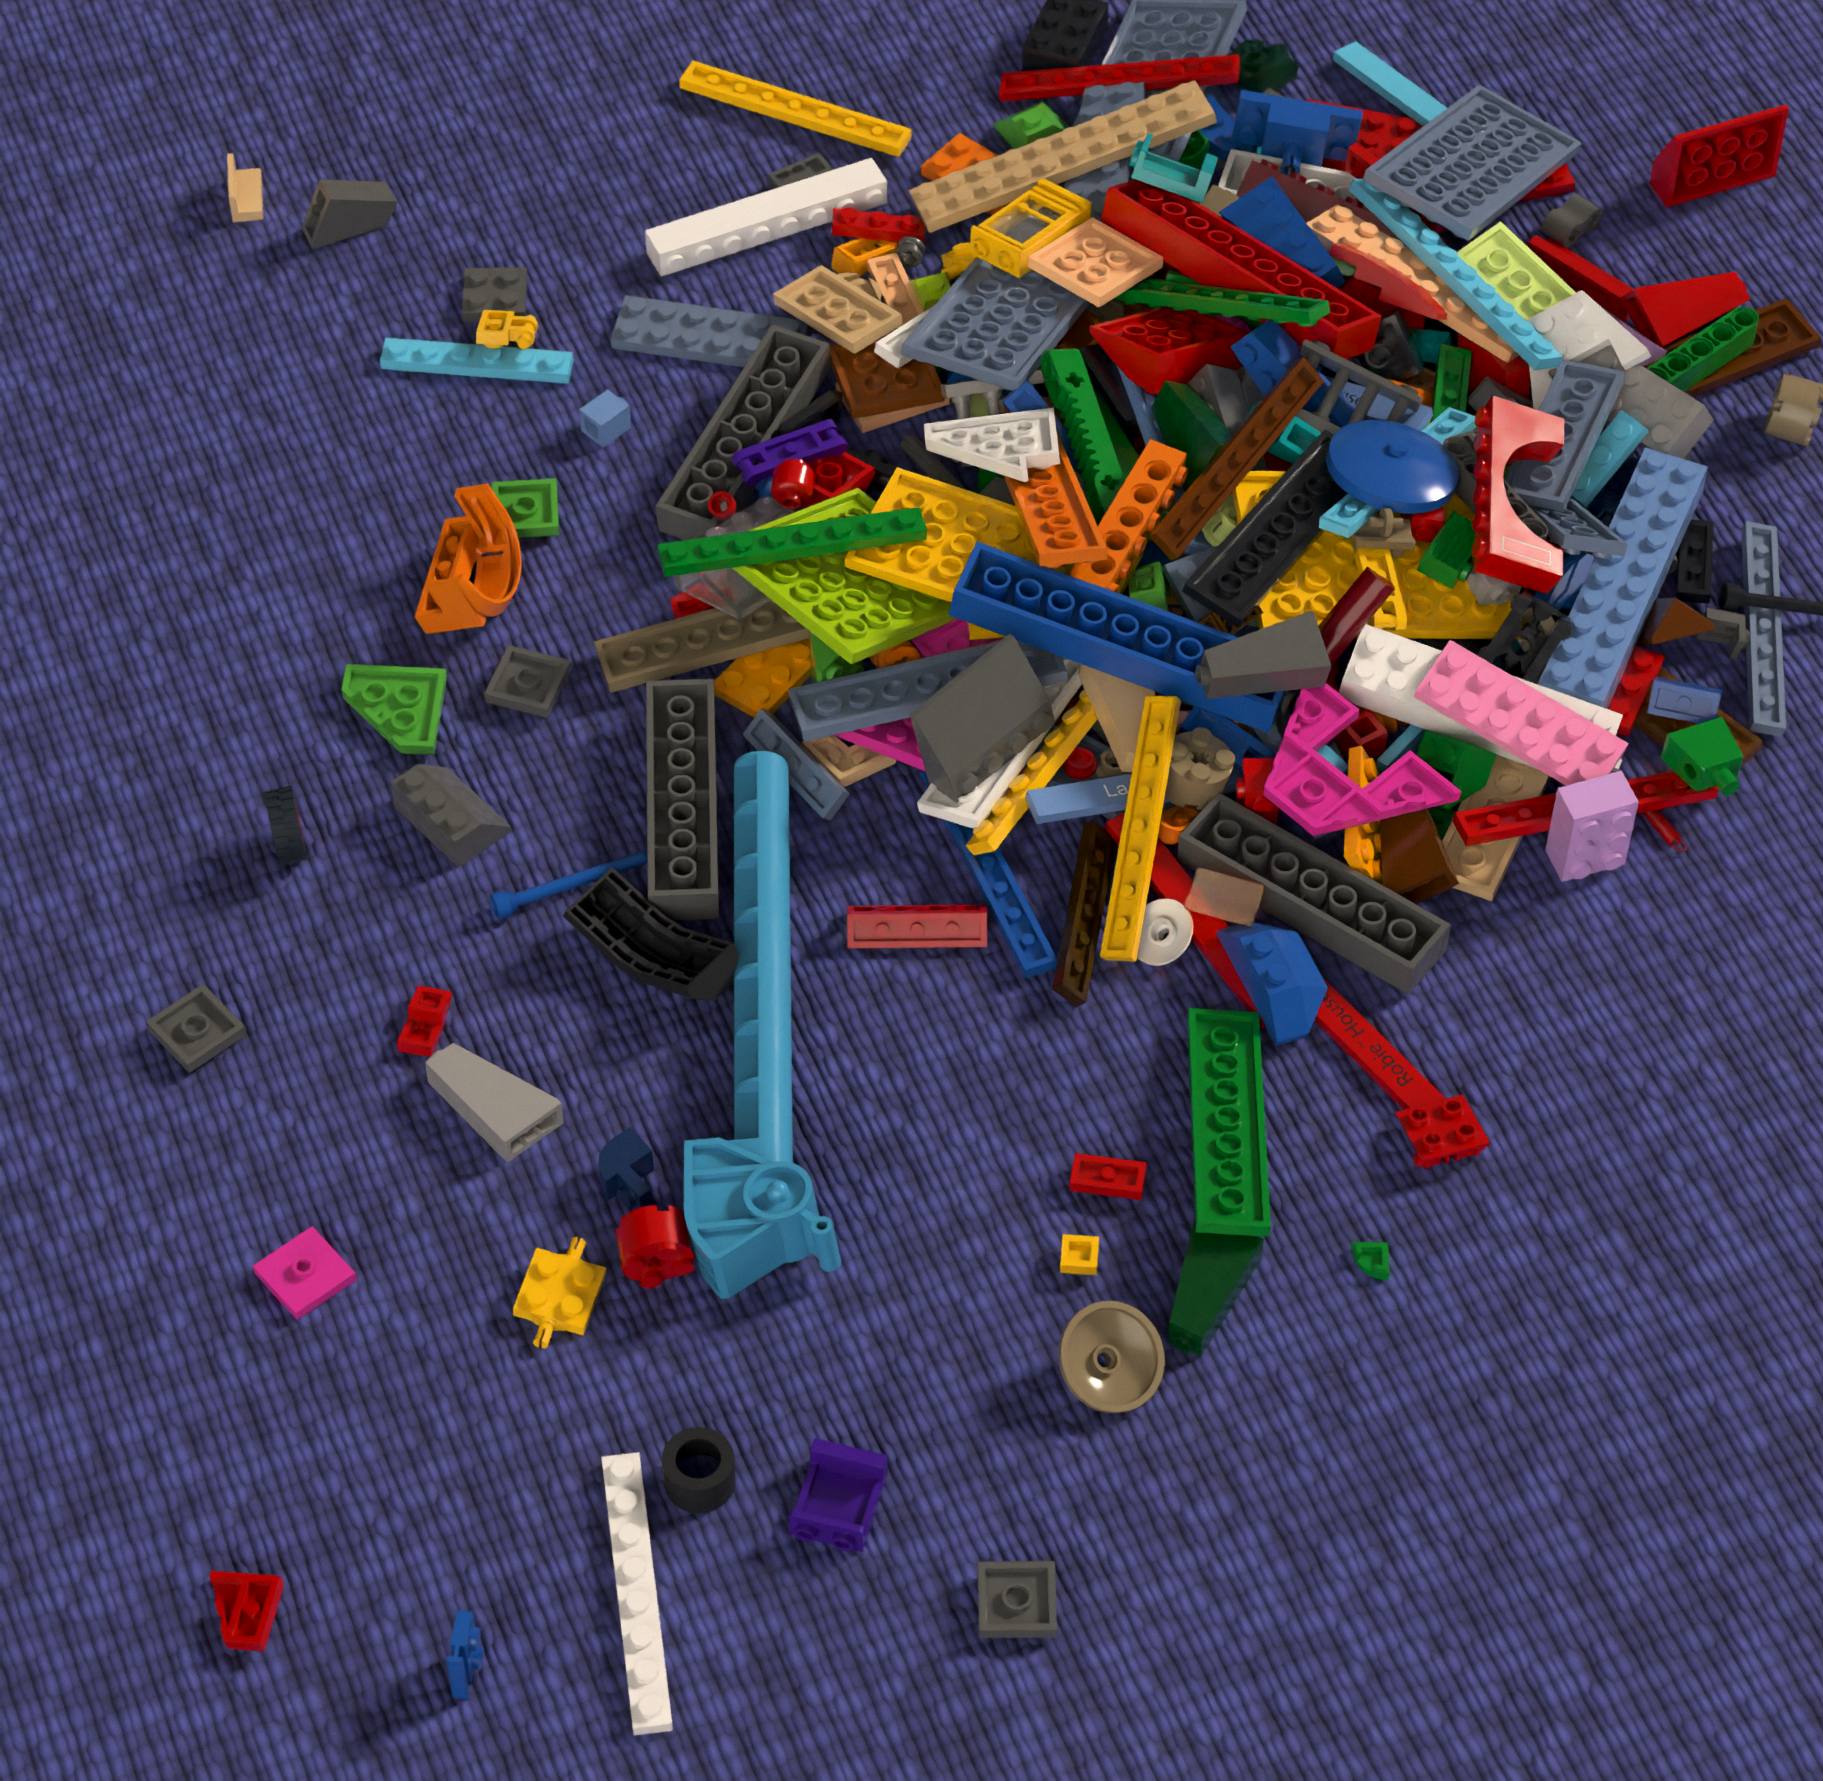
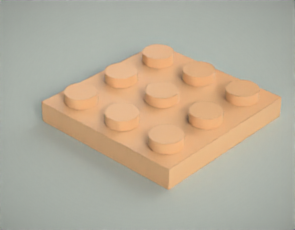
M1092 217L1028 257V267L1091 304L1101 307L1163 267V256Z

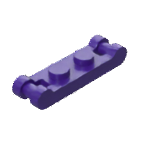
M828 419L741 449L733 454L731 461L737 469H741L743 472L742 479L746 485L754 486L762 479L773 476L774 468L787 459H800L807 464L830 455L840 456L848 450L849 445L843 436L837 434L838 428L834 421ZM759 460L760 464L755 466L752 464L753 461Z

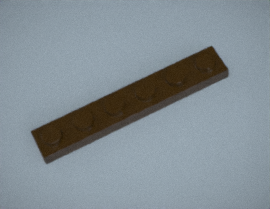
M1094 820L1083 825L1052 990L1075 1007L1087 1001L1116 845L1115 840L1108 831Z

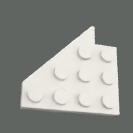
M1054 407L924 424L927 451L1019 481H1028L1027 468L1046 469L1052 465L1060 464Z

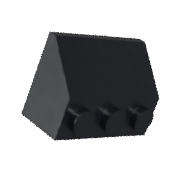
M1100 344L1082 346L1078 350L1082 355L1090 378L1131 439L1135 442L1137 448L1143 446L1145 442L1116 363Z

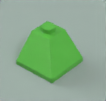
M1042 101L994 123V128L1013 149L1033 143L1037 139L1046 138L1069 128L1046 101Z

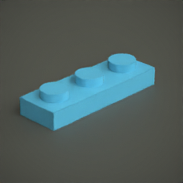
M1621 410L1599 436L1571 497L1586 508L1649 431L1646 427Z

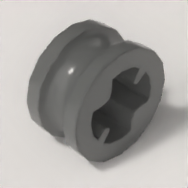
M904 237L900 239L895 253L898 254L903 266L913 268L919 266L922 262L925 246L915 237Z

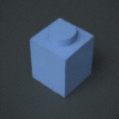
M606 390L579 409L581 431L602 448L631 428V409L625 399L617 397L609 390Z

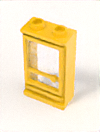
M1041 178L1037 181V186L1022 194L979 224L978 227H971L970 254L1020 278L1032 270L1028 267V257L1091 218L1092 202Z

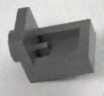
M1706 608L1703 616L1714 623L1715 629L1698 633L1696 638L1728 644L1729 659L1736 660L1741 649H1746L1750 638V630L1746 629L1745 615Z

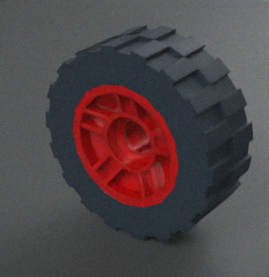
M292 786L264 791L279 864L284 865L307 860Z

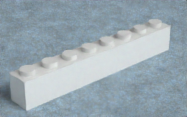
M873 158L859 161L645 230L646 253L662 277L831 222L833 208H853L857 211H865L887 204V180Z

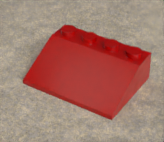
M1778 106L1675 135L1653 160L1649 184L1665 207H1669L1776 176L1789 111L1788 106Z
M1167 306L1092 325L1089 329V333L1128 379L1136 385L1145 388V392L1156 395L1159 393L1165 380L1187 384L1206 364L1238 370L1243 365L1230 346L1249 334L1248 331L1213 316L1199 314L1197 310L1175 311L1173 307Z

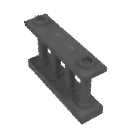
M1306 339L1304 340L1300 355L1307 358V361L1316 371L1320 364L1336 372L1318 410L1310 413L1301 409L1296 417L1322 433L1326 429L1335 434L1341 429L1330 423L1328 417L1348 379L1366 387L1347 425L1364 421L1377 394L1395 402L1386 421L1400 423L1407 408L1415 412L1418 411L1423 397L1419 396L1414 388L1405 384H1401V386L1396 385L1330 352V348L1320 341L1313 340V342H1310Z

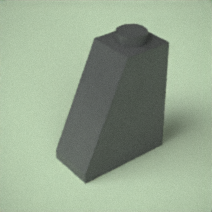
M319 179L301 228L312 248L322 247L388 226L391 215L396 210L397 201L386 182Z

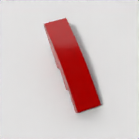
M1332 244L1329 253L1331 257L1357 265L1353 278L1382 287L1378 300L1435 320H1447L1448 313L1445 312L1442 306L1423 288L1399 270L1370 254L1346 244Z

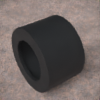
M694 1427L677 1433L667 1442L662 1453L664 1489L669 1500L678 1508L691 1513L711 1512L723 1506L732 1496L736 1485L734 1451L727 1438L713 1429ZM698 1455L713 1457L720 1461L718 1469L705 1478L687 1477L677 1468V1464L684 1459Z

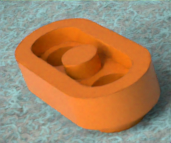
M1185 805V808L1174 806L1163 811L1158 832L1159 839L1169 845L1179 843V835L1197 817L1201 810H1196L1194 806Z

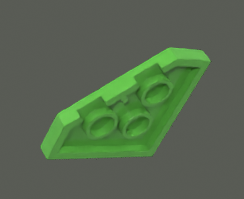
M346 664L342 684L343 699L401 754L435 755L447 681L446 669Z

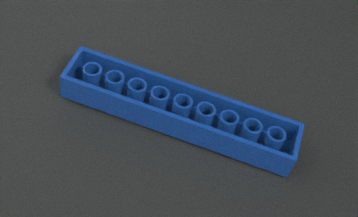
M976 542L953 592L949 616L1004 636L1011 634L1017 641L1167 696H1177L1183 702L1267 733L1271 729L1286 692L1278 691L1206 699L1203 686L1197 684L1195 674L1196 666L1200 665L1204 650L1239 637L1051 568L1039 566L1037 563L980 542Z

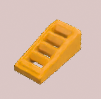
M864 238L855 239L834 247L831 266L839 274L853 272L858 273L859 277L868 272V259L895 253L898 243Z

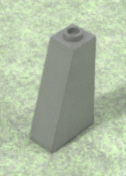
M452 1043L443 1050L436 1051L425 1061L428 1083L506 1162H509L564 1124L562 1103L557 1098L455 1043Z

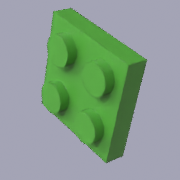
M557 478L492 482V489L508 512L518 538L559 535Z

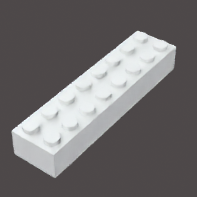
M1367 624L1364 626L1342 679L1339 690L1340 695L1352 704L1434 733L1470 743L1504 758L1533 767L1414 697L1416 689L1441 654V650ZM1515 677L1616 736L1623 714Z

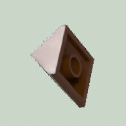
M1659 598L1653 604L1636 645H1653L1714 630V623L1677 598Z

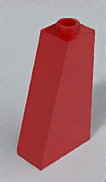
M1737 272L1638 287L1620 297L1635 329L1660 347L1751 300L1747 293L1746 285L1739 278Z

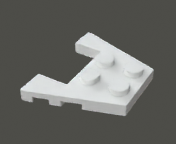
M1583 290L1526 320L1534 326V329L1544 339L1553 344V347L1563 356L1564 360L1579 362L1611 344L1625 371L1652 357L1648 349ZM1529 365L1533 409H1539L1553 380L1552 376L1556 374L1558 368L1534 370Z

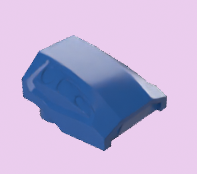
M1581 551L1580 555L1563 552V576L1549 593L1544 594L1531 589L1528 591L1558 611L1562 609L1571 612L1595 556L1587 551Z

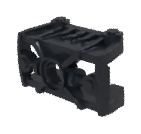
M1525 590L1522 594L1514 595L1510 601V608L1512 610L1489 646L1481 648L1477 656L1492 664L1497 656L1505 654L1501 660V663L1504 665L1501 670L1508 673L1510 669L1515 671L1517 666L1520 665V678L1537 684L1539 674L1561 640L1564 642L1565 639L1570 637L1573 627L1570 626L1571 620L1568 616ZM1531 601L1535 602L1533 610L1534 619L1531 623L1525 622L1521 629L1520 618ZM1553 614L1559 617L1548 635L1536 638L1540 632L1537 626L1541 621L1547 620ZM1516 637H1524L1530 644L1529 652L1524 656L1514 654L1511 649L1512 640Z

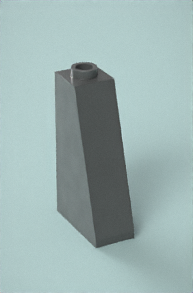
M1314 611L1204 650L1200 665L1196 666L1195 674L1197 684L1203 686L1206 699L1325 687L1331 663Z

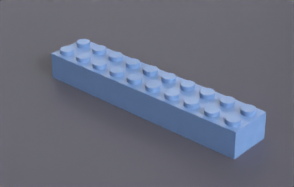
M1646 447L1644 448L1609 526L1610 530L1627 543L1625 556L1612 555L1611 559L1595 556L1585 583L1582 585L1568 616L1571 620L1570 626L1573 627L1572 633L1564 642L1561 640L1548 660L1539 680L1540 686L1608 709L1702 496L1708 466Z

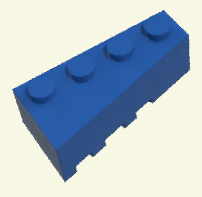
M1272 176L1219 212L1225 220L1334 287L1338 288L1346 283L1335 261Z
M1271 319L1230 346L1264 397L1294 361L1304 357L1300 355L1301 347ZM1318 365L1316 372L1324 382L1302 407V409L1310 413L1318 410L1331 385V382L1321 373L1323 368ZM1344 389L1328 417L1330 423L1340 428L1347 425L1357 404L1354 406L1344 396L1346 393Z

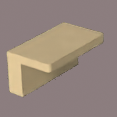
M227 154L228 195L233 222L264 220L261 168L236 170L234 154Z

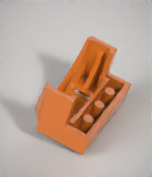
M489 483L456 488L454 498L466 516L448 518L444 521L414 616L425 634L484 626L487 617L498 616L505 611L518 587L521 575V550L518 535L508 512ZM488 552H491V553H493V554H498V553H500V552H504V553L499 554V555H492V556H485V557L481 556L482 554L488 553ZM476 562L474 584H472L469 578L473 569V565Z

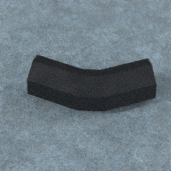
M613 867L578 898L563 915L569 923L619 969L641 983L691 999L715 1001L733 983L739 954L734 943L685 929L670 920Z

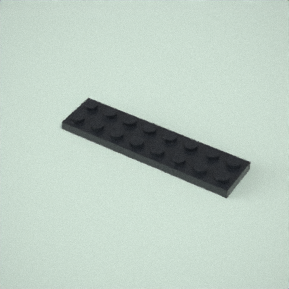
M1326 429L1323 430L1187 580L1182 590L1183 593L1237 628L1241 626L1325 531L1319 528L1320 517L1348 494L1332 478L1326 464L1327 451L1334 434Z

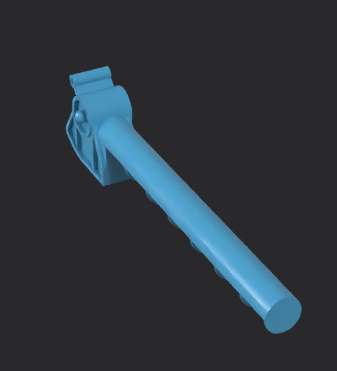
M770 751L746 753L739 757L734 764V945L739 953L734 973V1140H724L719 1137L684 1141V1216L701 1275L720 1299L731 1298L782 1264L802 1260L810 1254L818 1258L821 1269L826 1272H833L841 1265V1257L832 1220L829 1217L819 1215L811 1178L802 1167L793 1163L789 766L782 756Z

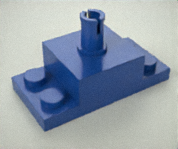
M1241 90L1231 142L1261 147L1260 155L1282 159L1281 173L1288 175V168L1290 167L1291 172L1299 174L1300 163L1321 167L1323 158L1346 162L1348 147L1357 142L1363 111Z

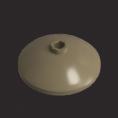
M1100 1301L1090 1304L1071 1317L1060 1337L1058 1360L1063 1379L1075 1397L1094 1410L1113 1414L1133 1410L1147 1402L1160 1385L1165 1366V1355L1161 1338L1152 1322L1141 1311L1131 1305L1118 1301ZM1098 1355L1105 1359L1104 1367L1099 1365Z

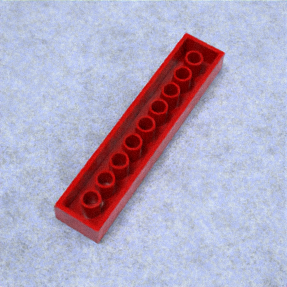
M1136 179L1107 188L1101 222L1163 256V262L1178 269L1182 275L1190 277L1205 286L1328 300L1330 313L1320 318L1315 325L1302 327L1295 322L1277 323L1300 347H1302L1305 339L1313 342V340L1320 341L1330 348V352L1344 359L1373 350L1381 320L1380 314L1192 199ZM1260 319L1259 321L1265 323L1269 319Z

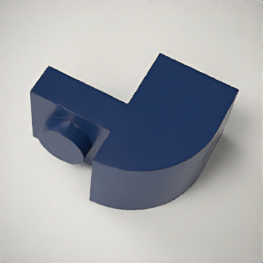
M629 1127L603 1147L598 1164L601 1190L606 1200L609 1201L618 1195L621 1202L627 1208L633 1207L635 1210L653 1205L651 1188L642 1178L654 1171L652 1149Z

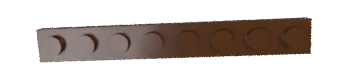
M1304 357L1294 361L1149 535L1170 560L1176 559L1182 554L1324 382Z

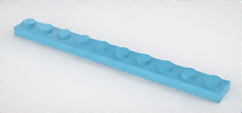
M1363 178L1352 180L1349 191L1534 370L1559 367L1563 356L1553 347V344L1544 339L1530 322L1522 318L1515 311L1513 305L1497 294L1495 288L1487 284L1474 268L1468 266L1454 249L1446 245L1440 239L1438 233L1431 230L1421 221L1419 215L1400 204L1397 199L1387 193L1377 191L1371 184L1364 181Z

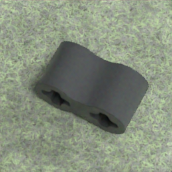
M1575 193L1561 207L1553 209L1547 214L1542 222L1541 232L1565 248H1570L1583 234L1589 233L1596 228L1602 218L1603 211L1578 193Z

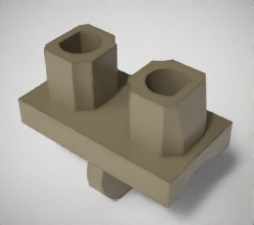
M1382 508L1379 517H1369L1368 522L1352 535L1354 553H1356L1357 548L1390 549L1392 558H1401L1404 551L1413 550L1416 543L1415 538L1411 534L1410 519L1393 518L1390 508Z

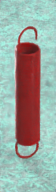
M1659 810L1642 813L1669 847L1674 846L1679 851L1686 850L1683 841H1680L1681 836ZM1674 840L1676 842V845L1682 843L1685 846V849H1678L1677 847H1675L1674 844L1672 846L1671 842H1673Z

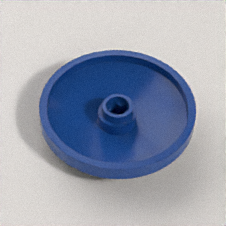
M1365 420L1342 427L1332 437L1326 455L1327 468L1332 478L1344 491L1370 506L1379 509L1390 508L1392 512L1425 513L1444 506L1454 495L1459 480L1457 463L1452 454L1440 442L1418 429L1391 421Z

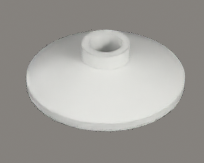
M1158 899L1146 905L1137 954L1139 960L1148 965L1161 966L1176 960L1184 953L1193 935V919L1184 905L1173 899ZM1169 932L1168 936L1163 940L1164 935Z

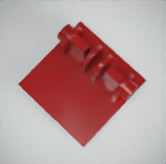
M1463 1094L1396 1112L1399 1122L1416 1151L1413 1154V1162L1416 1168L1429 1169L1430 1166L1440 1164V1158L1444 1164H1448L1450 1162V1155L1454 1161H1459L1460 1158L1472 1155L1478 1156L1480 1151L1485 1150V1146L1490 1145V1141Z

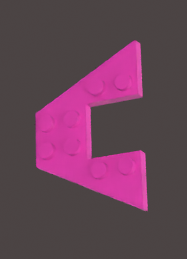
M1326 683L1325 687L1301 689L1263 793L1266 798L1310 834L1317 836L1455 802L1460 799L1461 790L1411 750L1362 789L1317 752L1359 716V709Z

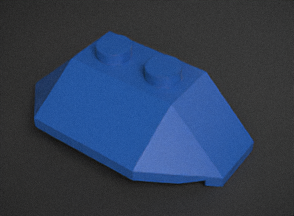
M1251 921L1218 930L1217 936L1275 1045L1278 1046L1308 1037L1328 987L1299 933Z

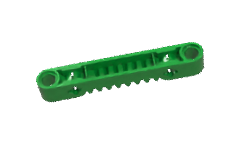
M1077 348L1046 349L1041 356L1042 377L1053 406L1061 411L1059 414L1060 418L1065 419L1063 428L1069 429L1066 436L1072 439L1070 448L1076 449L1073 457L1079 460L1077 469L1083 470L1080 478L1086 480L1084 489L1089 490L1085 498L1098 526L1124 484L1125 479L1080 351Z

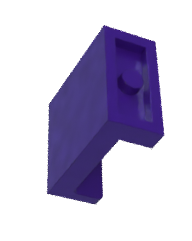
M814 1438L810 1449V1465L795 1510L792 1509L789 1514V1534L795 1535L800 1540L806 1542L820 1541L832 1544L837 1549L843 1551L856 1550L863 1552L888 1476V1456Z

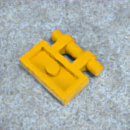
M483 310L476 331V344H484L487 348H500L503 345H508L509 341H516L519 348L527 349L534 343L538 322L532 315L515 316V311Z

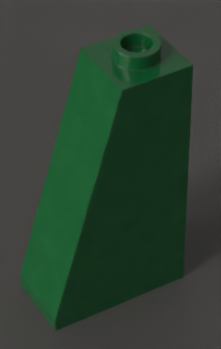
M1165 380L1151 409L1165 444L1187 453L1185 467L1189 471L1183 484V489L1186 492L1233 435L1191 385Z
M1194 1216L1169 1321L1168 1342L1172 1343L1182 1352H1191L1199 1357L1203 1355L1260 1263L1263 1252V1238L1249 1235L1195 1232Z

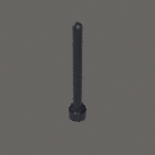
M1723 583L1719 592V608L1723 610L1735 611L1743 606H1752L1823 616V602L1747 593L1738 584Z

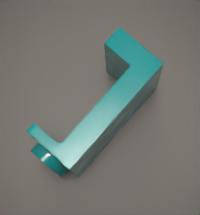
M1147 133L1144 141L1138 139L1129 166L1134 168L1131 178L1203 203L1218 157L1206 153L1201 170L1149 152L1148 148L1153 134Z

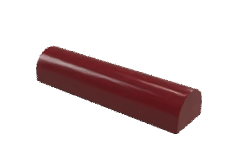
M1368 566L1318 625L1331 666L1395 590L1391 582Z

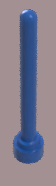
M640 851L514 894L512 891L505 892L504 890L489 895L493 913L498 921L511 917L513 912L518 911L519 906L597 881L611 867L618 873L644 865L648 862V856L645 851Z

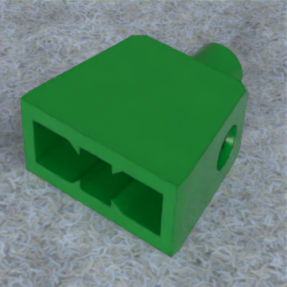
M1722 717L1667 734L1660 758L1693 790L1702 791L1716 786L1724 796H1729L1738 790L1740 782L1737 780V776L1743 761V754Z

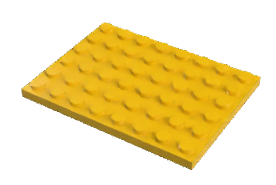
M1249 471L1232 492L1238 524L1286 471ZM1455 492L1450 501L1443 506L1445 521L1454 511L1458 515L1462 514L1463 518H1468L1469 521L1474 519L1475 514ZM1380 511L1373 517H1379ZM1392 512L1393 518H1401L1400 513ZM1327 530L1321 534L1259 604L1263 611V614L1257 617L1259 630L1314 611L1318 625L1323 621L1359 577L1354 559L1352 535L1346 538ZM1415 541L1413 550H1405L1401 558H1392L1406 611L1407 626L1405 631H1393L1392 628H1383L1384 631L1404 638L1493 639L1512 610L1510 608L1511 600L1499 605L1488 604L1480 606L1475 595L1468 587L1467 579L1465 582L1459 580L1454 588L1451 589L1417 571L1424 552L1431 544L1430 542ZM1390 609L1383 610V614H1391Z

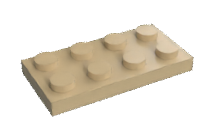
M822 265L773 293L774 303L854 354L903 325L902 315Z

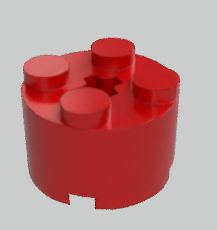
M657 1205L635 1209L625 1214L620 1219V1227L615 1229L622 1272L628 1278L640 1281V1286L643 1288L657 1287L662 1283V1280L671 1279L678 1275H687L694 1270V1251L684 1211L677 1207L668 1206L669 1211H658Z

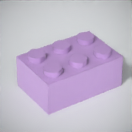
M1622 770L1557 788L1545 851L1561 882L1571 879H1582L1589 874L1603 870H1614L1625 864L1639 802Z

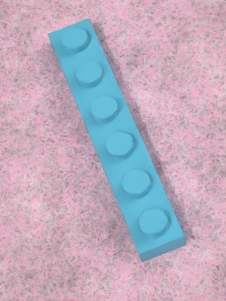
M385 338L380 358L381 369L566 384H569L574 361L573 352L521 349L515 347L487 348L484 345L399 338Z

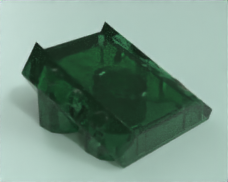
M1246 39L1228 54H1239L1238 83L1234 84L1248 91L1263 93L1270 88L1278 92L1292 79L1296 80L1299 65L1290 58L1285 44L1278 43L1267 47L1263 40Z

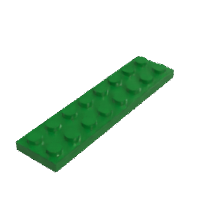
M1188 1008L1187 1035L1195 1232L1269 1237L1271 1222L1259 1012Z

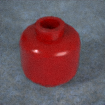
M791 458L778 464L773 470L771 486L773 499L787 509H797L808 504L813 497L815 473L810 466L800 459Z

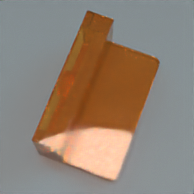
M1198 868L1191 892L1187 895L1184 909L1252 927L1257 918L1264 885L1208 869Z

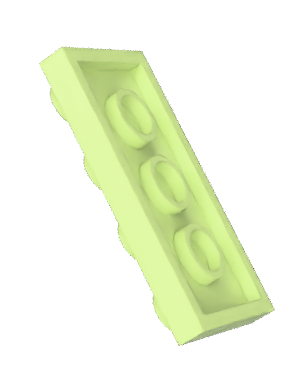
M1501 221L1457 252L1458 256L1468 266L1474 268L1487 284L1495 288L1497 294L1513 305L1515 311L1522 318L1529 319L1576 293Z

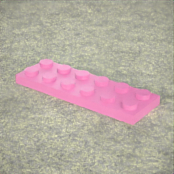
M1451 640L1447 643L1414 694L1415 698L1566 786L1610 774L1629 744Z

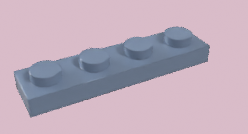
M760 709L742 735L757 751H770L782 756L789 766V784L823 819L831 820L850 793L769 710Z

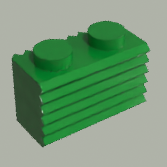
M1456 511L1452 512L1424 552L1417 571L1451 589L1454 588L1459 580L1465 582L1474 566L1471 564V561L1475 560V557L1472 556V547L1475 542V530L1472 529L1473 521L1463 518L1462 514L1458 515Z

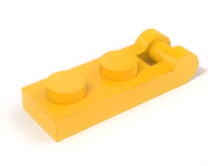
M1357 548L1354 559L1358 575L1360 576L1368 566L1395 587L1394 592L1369 620L1368 625L1382 630L1383 628H1392L1393 631H1405L1407 616L1390 549ZM1390 609L1391 614H1383V610Z

